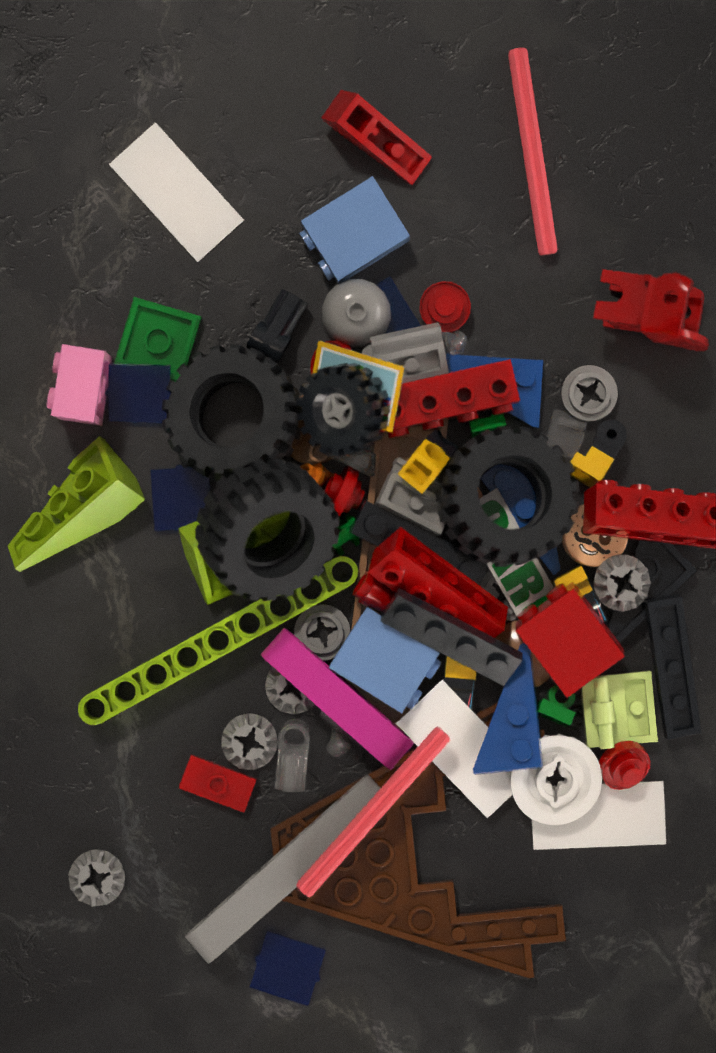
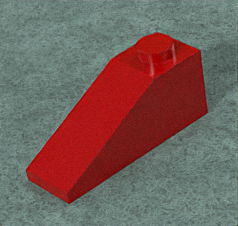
M340 90L321 117L322 120L345 139L409 185L414 184L432 158L430 154L357 93Z

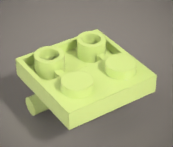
M651 671L598 675L581 688L586 745L589 748H614V744L628 740L638 743L658 742Z

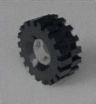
M342 363L316 370L317 373L310 374L306 378L309 383L302 384L299 392L303 393L304 396L296 398V406L302 407V412L296 414L298 415V421L303 420L305 424L300 430L303 435L310 434L312 437L308 442L313 447L321 445L319 451L324 454L332 452V456H342L370 448L375 445L374 441H378L383 437L384 433L380 430L387 428L389 421L383 419V415L390 413V405L384 406L383 399L389 398L387 391L380 392L378 387L383 382L379 377L371 379L370 376L373 371L369 368L360 369L361 364Z

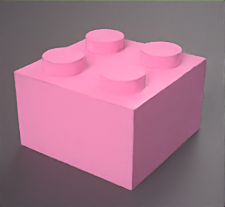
M62 344L61 353L56 352L53 360V373L57 374L56 387H50L47 399V408L52 409L51 416L65 421L102 426L113 357L106 351Z

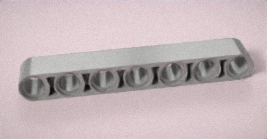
M369 774L364 776L185 935L187 941L208 964L297 887L299 879L381 789Z

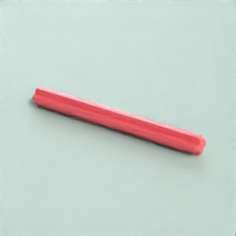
M515 48L509 51L508 58L539 255L546 256L557 252V241L528 51L526 48Z
M435 727L299 879L296 886L304 895L311 897L449 743L450 737L439 727Z

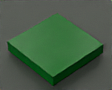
M134 297L114 364L176 382L180 376L176 370L183 363L188 366L202 317Z

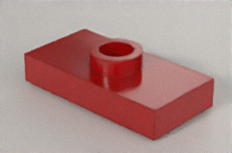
M191 754L179 789L244 813L257 779Z

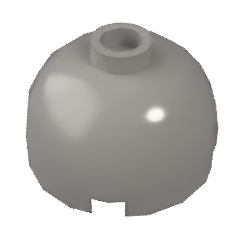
M347 279L336 284L326 295L322 306V323L327 334L334 341H340L349 345L351 349L364 348L370 343L369 337L385 334L391 320V306L386 294L375 283L364 279Z

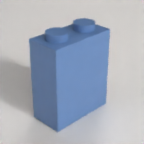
M373 176L301 220V226L304 230L299 233L309 251L316 248L322 260L318 262V265L327 280L329 281L334 278L337 284L356 275L410 240L409 233Z
M366 606L329 665V668L400 713L406 707L412 710L422 694V691L417 689L424 677L430 680L441 664V661L436 659L440 652L380 621L381 615Z

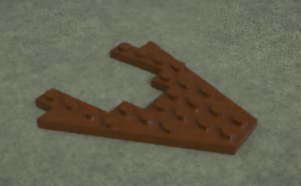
M498 702L476 713L487 727L490 725ZM539 729L540 739L545 735L544 729ZM418 746L407 751L391 770L382 765L368 774L381 788ZM433 761L311 897L304 895L296 887L282 900L526 978H534L531 945L566 941L561 904L457 914L453 879L418 883L411 815L446 811L443 776L446 775ZM364 776L272 826L273 856Z

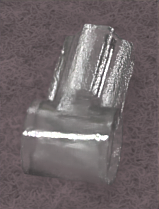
M290 719L280 729L275 789L287 792L305 791L311 733L310 728L303 720ZM290 729H298L303 733L304 741L299 745H292L286 741L285 733Z

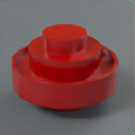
M447 281L432 284L427 288L420 299L419 313L424 324L428 325L438 322L441 326V333L444 334L458 331L466 323L471 309V302L466 291L461 286Z
M348 466L343 469L340 475L333 473L324 490L333 501L334 509L338 516L342 512L348 513L351 508L357 510L365 494V491L360 489L362 482L358 480L359 471Z
M628 740L614 744V748L607 749L599 760L604 783L611 789L623 790L629 789L641 782L646 777L651 762L644 747L638 742Z

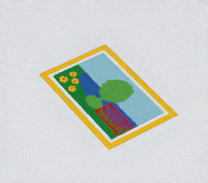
M318 340L313 373H317L316 370L337 364L357 363L361 364L360 369L369 368L373 371L370 376L371 379L380 378L383 383L378 388L380 392L386 390L389 397L383 399L384 406L390 405V413L383 415V419L389 422L387 428L382 430L392 433L405 367Z

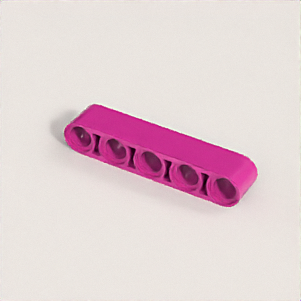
M283 628L261 653V656L388 769L391 770L414 744L400 728L339 674L330 669L321 658L286 628Z

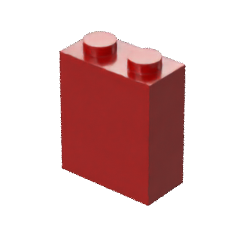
M571 582L566 587L563 583L557 585L547 593L546 597L548 600L540 606L536 607L532 604L524 609L517 616L519 621L516 622L515 629L567 698L625 657L624 648L574 582Z

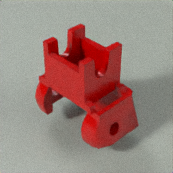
M602 269L600 282L610 284V291L623 293L621 299L616 302L596 300L593 318L603 320V327L641 332L654 343L694 351H706L708 349L709 340L698 333L703 311L704 293L698 288L693 287L694 281L679 273H666L658 278H654L649 274L641 275ZM689 307L691 315L685 319L686 310Z

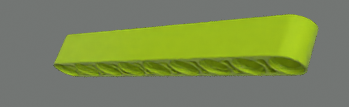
M339 556L324 564L325 570L320 576L315 575L312 578L321 584L322 592L320 596L315 599H309L303 595L301 587L294 590L293 595L286 597L291 604V609L287 615H276L271 609L272 600L263 601L259 599L87 694L78 705L80 718L89 725L101 724L351 586L358 577L356 563L346 556ZM341 561L349 563L353 570L352 577L346 582L337 581L332 574L334 565ZM253 613L259 618L260 626L256 632L248 633L241 628L240 621L244 614ZM222 630L228 635L229 643L225 649L218 650L213 648L210 643V635L213 631ZM190 647L197 652L198 660L194 666L188 667L180 662L179 653L181 649ZM159 664L165 668L167 677L163 683H154L149 678L148 672L152 665ZM121 682H130L135 687L136 693L132 700H124L119 696L118 686ZM90 699H98L104 704L105 710L101 717H93L89 714L87 704Z

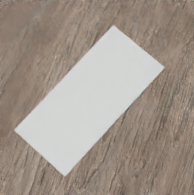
M156 122L109 164L197 262L244 221Z
M443 680L396 723L417 746L423 742L435 727L441 728L449 735V743L432 761L487 818L512 796L510 782L512 771L481 775L473 774V767L488 727Z
M639 782L637 785L623 790L611 789L606 784H602L595 804L579 819L563 825H547L532 819L533 850L666 844L664 782ZM552 786L554 790L553 796L555 795V787L557 786Z

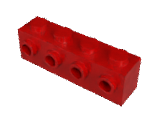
M511 359L402 383L393 432L382 429L380 431L388 433V437L391 439L410 434L408 429L410 427L422 425L423 431L444 427L443 420L457 417L458 423L479 419L478 412L492 409L493 415L514 411L512 405L519 403L520 397Z
M600 480L584 492L583 533L716 549V494L703 492L696 495L684 494V490L678 488L655 491L651 490V486L646 484L623 487L618 486V482L613 480Z
M399 527L374 549L368 573L395 593L400 588L494 638L505 630L509 607L402 527Z

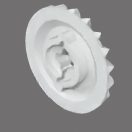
M561 734L554 736L544 735L540 739L543 768L512 771L510 775L511 792L518 807L529 818L547 825L571 823L585 815L595 804L602 786L601 767L595 754L585 743L574 737ZM557 766L561 777H565V779L558 782L557 787H555V795L553 796L552 784L546 778L553 776Z

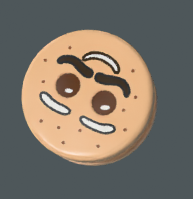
M584 504L579 505L578 513L571 516L574 524L570 532L562 536V545L568 556L583 566L599 567L606 559L615 555H622L627 546L628 538L583 533Z

